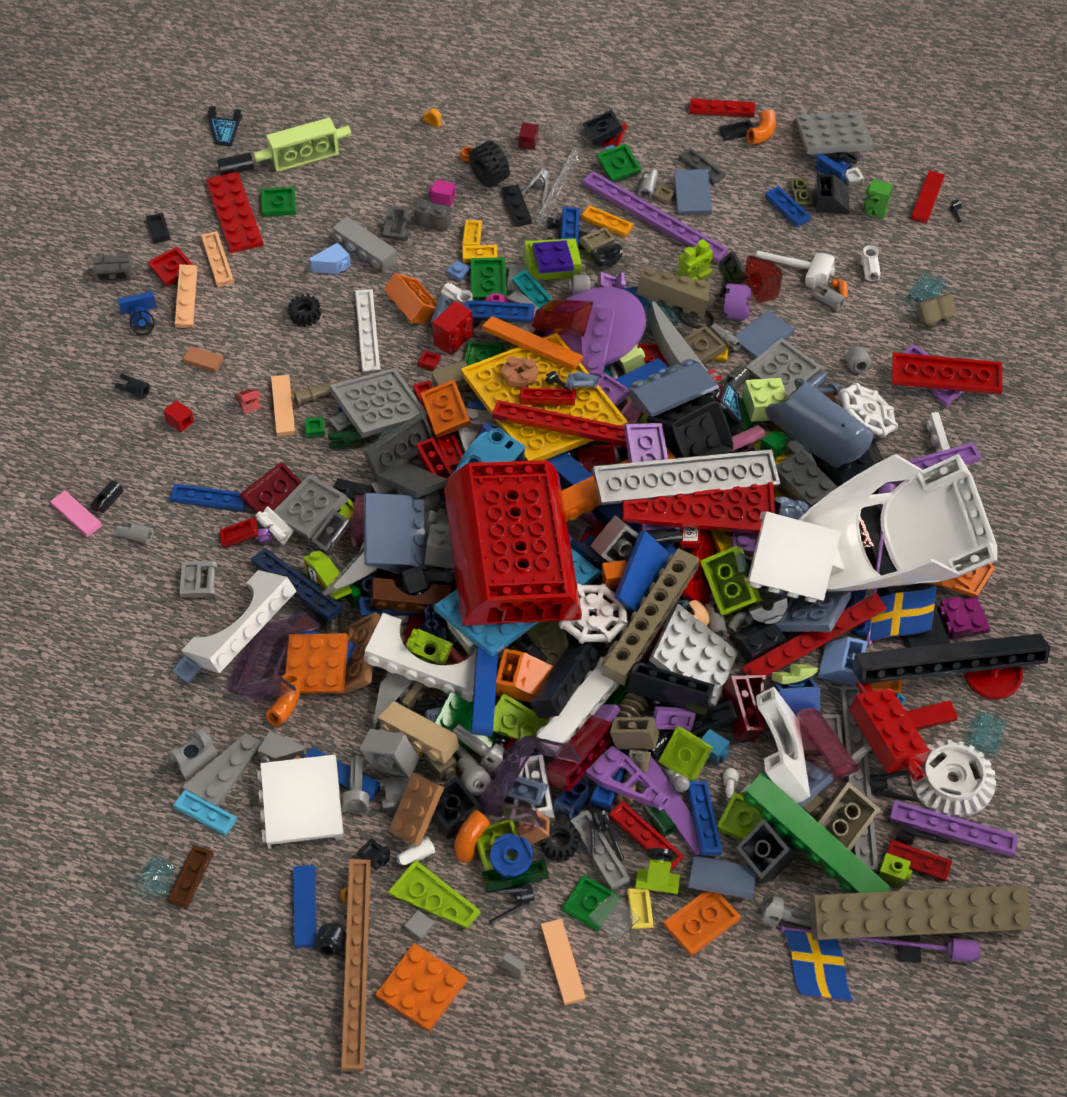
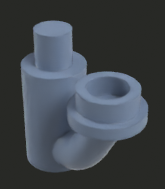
M579 371L576 373L569 372L565 387L571 391L573 387L596 388L599 376Z
M825 372L817 373L807 381L823 394L833 393L837 395L841 390L836 382L829 383L827 388H820L828 377Z

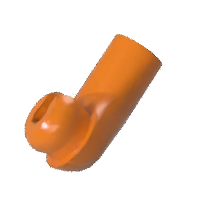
M841 278L833 279L831 287L834 289L838 288L839 294L848 299L847 283Z

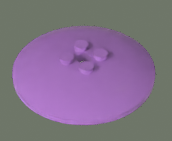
M597 287L566 298L558 304V307L548 315L547 320L544 322V326L547 329L544 337L557 333L570 350L582 355L580 306L614 308L615 317L605 361L606 366L624 357L638 344L645 331L646 314L641 302L633 294L619 288Z

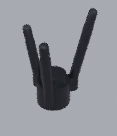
M908 771L869 775L871 792L876 791V796H888L911 801L919 800L917 797L884 791V789L888 788L887 779L908 775Z
M599 811L592 814V821L588 822L590 828V857L593 859L595 856V829H597L598 832L608 831L620 860L623 861L624 857L618 845L616 833L610 823L608 812Z
M901 825L896 836V840L905 845H913L916 836L946 844L949 843L947 839L915 831L904 825Z
M531 884L486 891V893L497 894L514 893L516 902L521 903L489 920V923L492 924L522 908L529 907V902L534 901Z

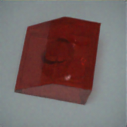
M751 255L747 256L745 273L748 279L745 282L751 288L759 303L778 298L781 289V278L783 277L781 269L772 261Z

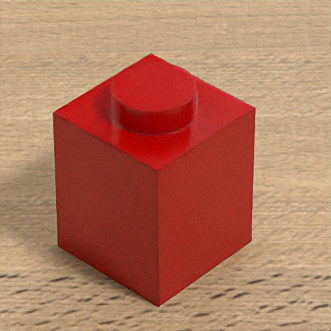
M177 400L168 405L163 411L166 422L181 433L194 423L192 410Z

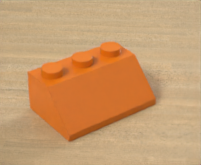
M394 273L383 288L388 294L387 297L397 304V309L407 316L406 319L412 324H424L430 321L437 301L416 278Z

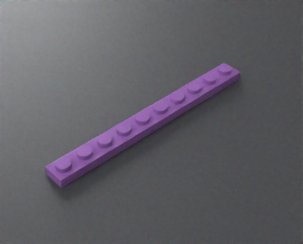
M592 171L583 179V186L688 247H695L698 245V241L704 239L709 243V248L714 252L712 261L717 264L728 254L729 249L596 172Z

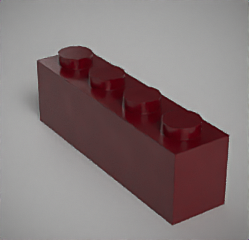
M591 715L564 749L559 752L554 761L548 765L546 774L549 784L570 792L586 773V770L592 766L613 740L610 734L612 722Z

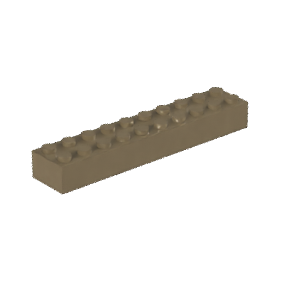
M1027 885L809 896L812 940L1032 929Z

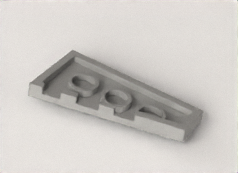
M245 733L183 785L182 790L186 789L219 807L258 754L262 741Z

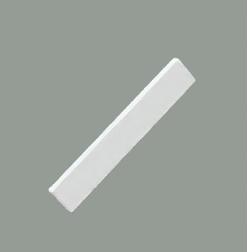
M373 289L357 290L355 295L363 375L380 372Z

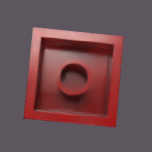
M457 301L453 302L433 321L434 345L449 355L459 350L462 343L469 340L473 335L472 310Z

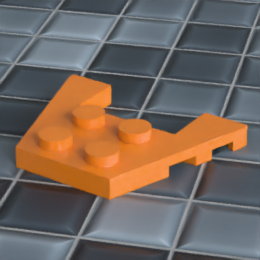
M990 563L965 575L946 581L930 583L973 598L978 596L995 567Z

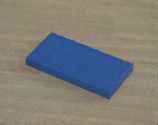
M640 531L614 595V598L632 614L634 611L638 612L641 600L644 596L647 597L649 595L650 586L653 582L656 583L658 581L659 572L663 568L669 553L646 531Z

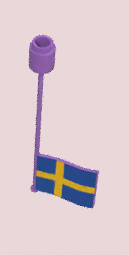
M885 483L879 488L878 494L891 493L896 486ZM883 504L876 505L882 512ZM883 531L880 533L876 572L878 573L884 540ZM937 586L922 591L901 592L880 597L887 609L870 619L871 630L867 634L866 640H864L868 641L867 646L871 645L873 641L888 637L917 635L932 630ZM873 588L872 594L877 592V588Z
M785 924L781 925L780 931L782 933L785 932L791 951L794 979L800 994L854 1002L847 984L844 957L838 939L812 940V933L809 929L785 927ZM876 937L847 938L947 950V955H951V960L978 961L980 955V943L967 939L953 938L952 942H948L947 946Z

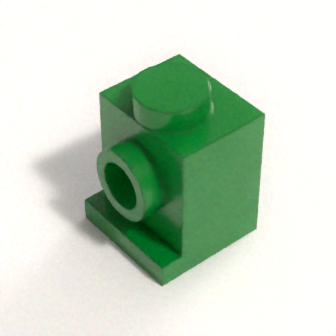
M775 430L761 440L760 450L772 449L774 461H776L777 456L785 452L789 442L788 438Z

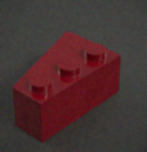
M766 675L730 676L723 684L722 695L724 702L731 700L734 703L739 720L731 723L736 741H754L765 730V718L757 707L756 695L764 692Z

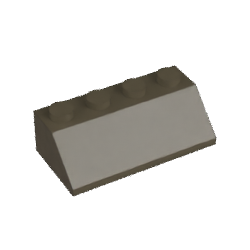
M847 782L838 787L815 820L847 849L851 850L880 811V808L852 784ZM803 850L798 854L809 864L824 870L819 864L812 863Z

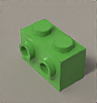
M873 179L871 185H867L865 195L868 196L865 197L863 207H865L864 214L884 219L889 206L893 184Z

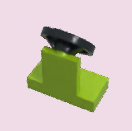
M662 848L648 849L646 856L650 859L649 869H638L635 888L678 894L680 874L670 873L671 862L676 860V853Z

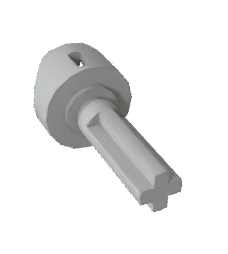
M458 724L453 730L458 739L480 756H483L479 765L489 772H494L506 756L505 749L499 744L495 743L493 747L489 748L461 724Z
M360 756L351 757L350 790L344 792L341 796L342 813L359 811L366 815L369 812L370 797L368 793L362 791L363 758H360Z
M773 895L764 896L760 908L764 915L763 923L777 926L782 919L811 927L810 913L784 907L783 898Z

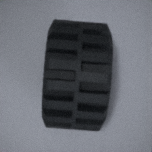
M486 141L470 150L469 161L472 171L485 187H493L509 178L510 167L508 160L496 143Z

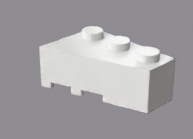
M543 755L522 758L519 776L546 783L548 788L540 805L514 798L515 803L511 820L515 828L519 826L520 819L534 814L536 809L550 821H554L555 816Z

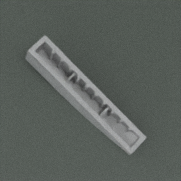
M651 302L647 313L649 324L655 341L668 365L677 367L682 364V361L692 359L698 361L708 372L656 302Z
M364 547L322 592L324 596L340 591L378 569L377 567L364 564Z

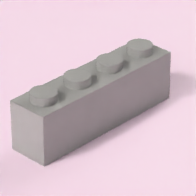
M345 217L333 227L335 242L345 246L349 252H354L361 260L370 263L374 269L384 273L397 262V250L349 217Z

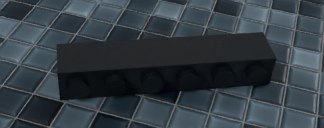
M591 631V633H588V634H600V633H597V631ZM574 637L530 701L538 718L555 717L561 714L606 646L605 642H584L582 644Z

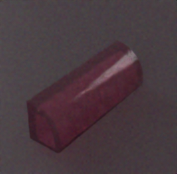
M808 708L797 712L801 728L837 780L860 770L855 760L819 710Z

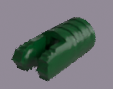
M357 430L328 434L330 440H339L330 442L329 449L363 445L362 437Z
M643 804L645 812L650 817V823L653 824L657 832L663 837L668 836L676 829V824L664 809L658 810L654 806L651 807Z

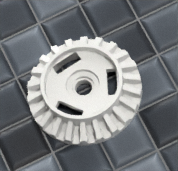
M947 740L946 742L936 741L933 745H927L930 752L920 767L925 777L920 781L913 782L910 776L912 789L920 802L931 811L956 818L972 816L983 810L992 799L996 786L995 772L991 769L990 761H986L984 758V754L982 752L978 753L975 751V747L972 745L968 747L961 741L958 743H954L952 740ZM939 757H946L935 768L929 765ZM969 764L974 766L979 779L975 780ZM949 774H954L958 777L959 780L957 782H952L948 779L947 776ZM942 790L949 791V792H952V793H956V794H959V795L949 794V793H946V792H944V791H942Z

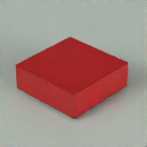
M424 350L417 362V366L435 371L441 360V355Z

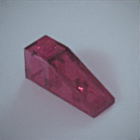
M356 495L351 527L352 547H361L364 542V495Z

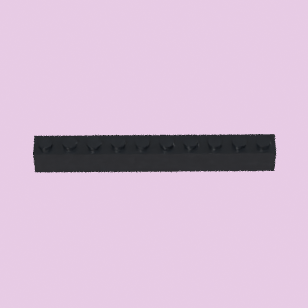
M1041 634L856 653L854 655L852 671L860 684L1046 664L1051 647Z

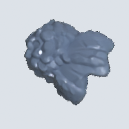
M776 497L774 499L775 514L798 520L809 510V505L800 500L793 501L787 497Z

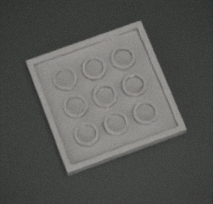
M860 112L802 114L795 117V122L807 154L870 151L874 148L873 141Z
M395 368L330 385L329 391L362 438L398 428L420 412L425 414L426 419L428 417L427 411Z
M677 604L672 609L649 661L658 668L715 684L709 706L711 709L716 706L723 689V684L727 680L738 651Z

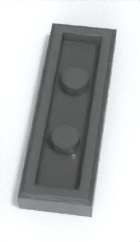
M691 147L679 155V160L691 169H708L709 182L713 186L726 177L723 171Z

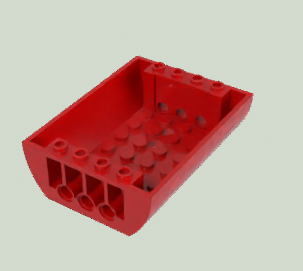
M547 460L467 463L458 469L448 479L444 493L462 626L581 620L582 610L560 478L556 468ZM517 511L520 515L515 517L510 512ZM522 545L525 550L519 551L515 546ZM524 562L528 567L520 568L517 564Z

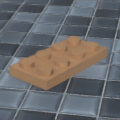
M376 612L350 624L348 627V641L356 646L346 668L344 693H340L342 695H347L371 683L373 666L364 661V654L381 618V615Z

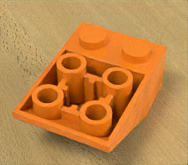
M504 649L496 678L495 695L502 696L505 693L513 699L530 702L554 666L527 653Z

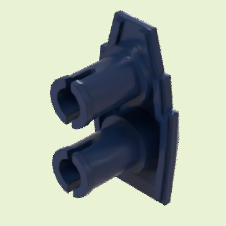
M588 535L582 542L572 539L570 542L571 548L599 569V577L602 578V563L609 561L590 546L596 538Z
M427 606L424 609L425 618L420 630L446 640V628H444L443 622H440L437 612L434 611V606H431L432 612H430V607ZM429 647V648L425 649V651L435 650V649Z

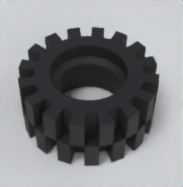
M301 294V297L297 295L295 299L292 298L291 302H289L290 320L294 324L296 323L297 326H300V324H302V327H306V324L312 326L311 322L315 324L317 320L319 321L321 308L319 300L315 299V296L310 298V294H307L306 297H304V294ZM303 308L311 309L308 312H299V310Z
M562 820L561 824H558L557 821H554V825L550 823L549 837L541 840L542 852H545V856L547 858L551 856L553 861L559 858L558 862H562V858H565L567 861L569 856L573 857L579 845V835L576 832V828H571V823L569 822L565 825V821ZM557 835H562L567 838L568 843L563 847H557L552 844V839Z

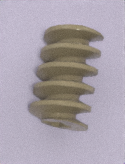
M627 693L620 705H618L621 710L616 717H641L640 715H643L645 709L649 707V703L642 696Z

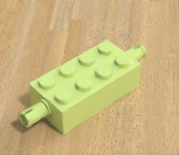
M326 118L267 135V149L253 152L256 163L270 159L275 171L278 172L339 154L338 139L351 136V130L349 126L336 129L331 118Z

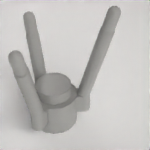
M539 169L532 180L521 191L522 195L533 183L537 186L544 185L541 201L543 205L550 184L548 171Z

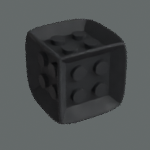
M702 395L656 416L647 417V424L662 423L666 447L676 458L728 454L733 450V440L724 413L719 403L710 396Z

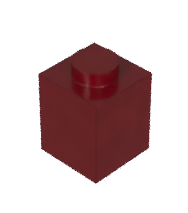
M522 123L519 133V148L535 150L539 137L538 124Z

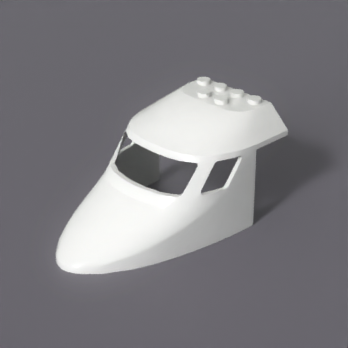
M897 454L892 455L831 491L798 519L841 531L826 591H855L916 583L941 582L965 575L997 561V544L974 479L959 454L924 470ZM903 481L891 493L871 495L887 482ZM878 504H883L880 522L885 546L892 563L897 569L896 572L882 576L873 569L866 556L859 529L861 509Z

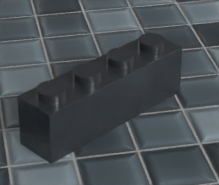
M637 661L630 675L628 692L706 715L711 704L715 684Z

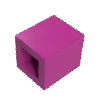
M436 179L434 185H431L429 189L431 203L451 207L456 196L455 183Z

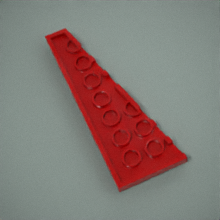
M773 482L763 485L751 484L748 487L734 486L732 489L720 490L719 488L696 491L693 494L687 495L681 493L672 497L658 496L656 499L649 500L643 498L623 501L622 521L759 534L762 520L759 519L761 512L767 511L775 514Z

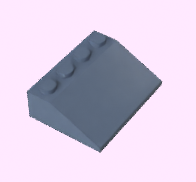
M687 359L682 361V364L677 367L670 366L663 373L650 375L649 379L635 381L627 389L634 408L653 417L716 390L719 386L698 361Z
M364 494V564L397 574L418 566L421 567L422 572L426 570V565H424L426 554L424 500L409 495Z

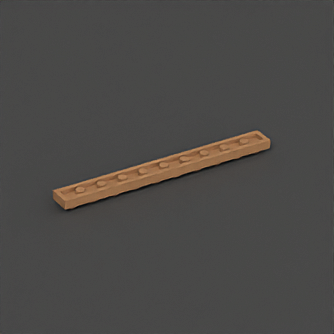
M349 859L341 1071H364L371 860Z

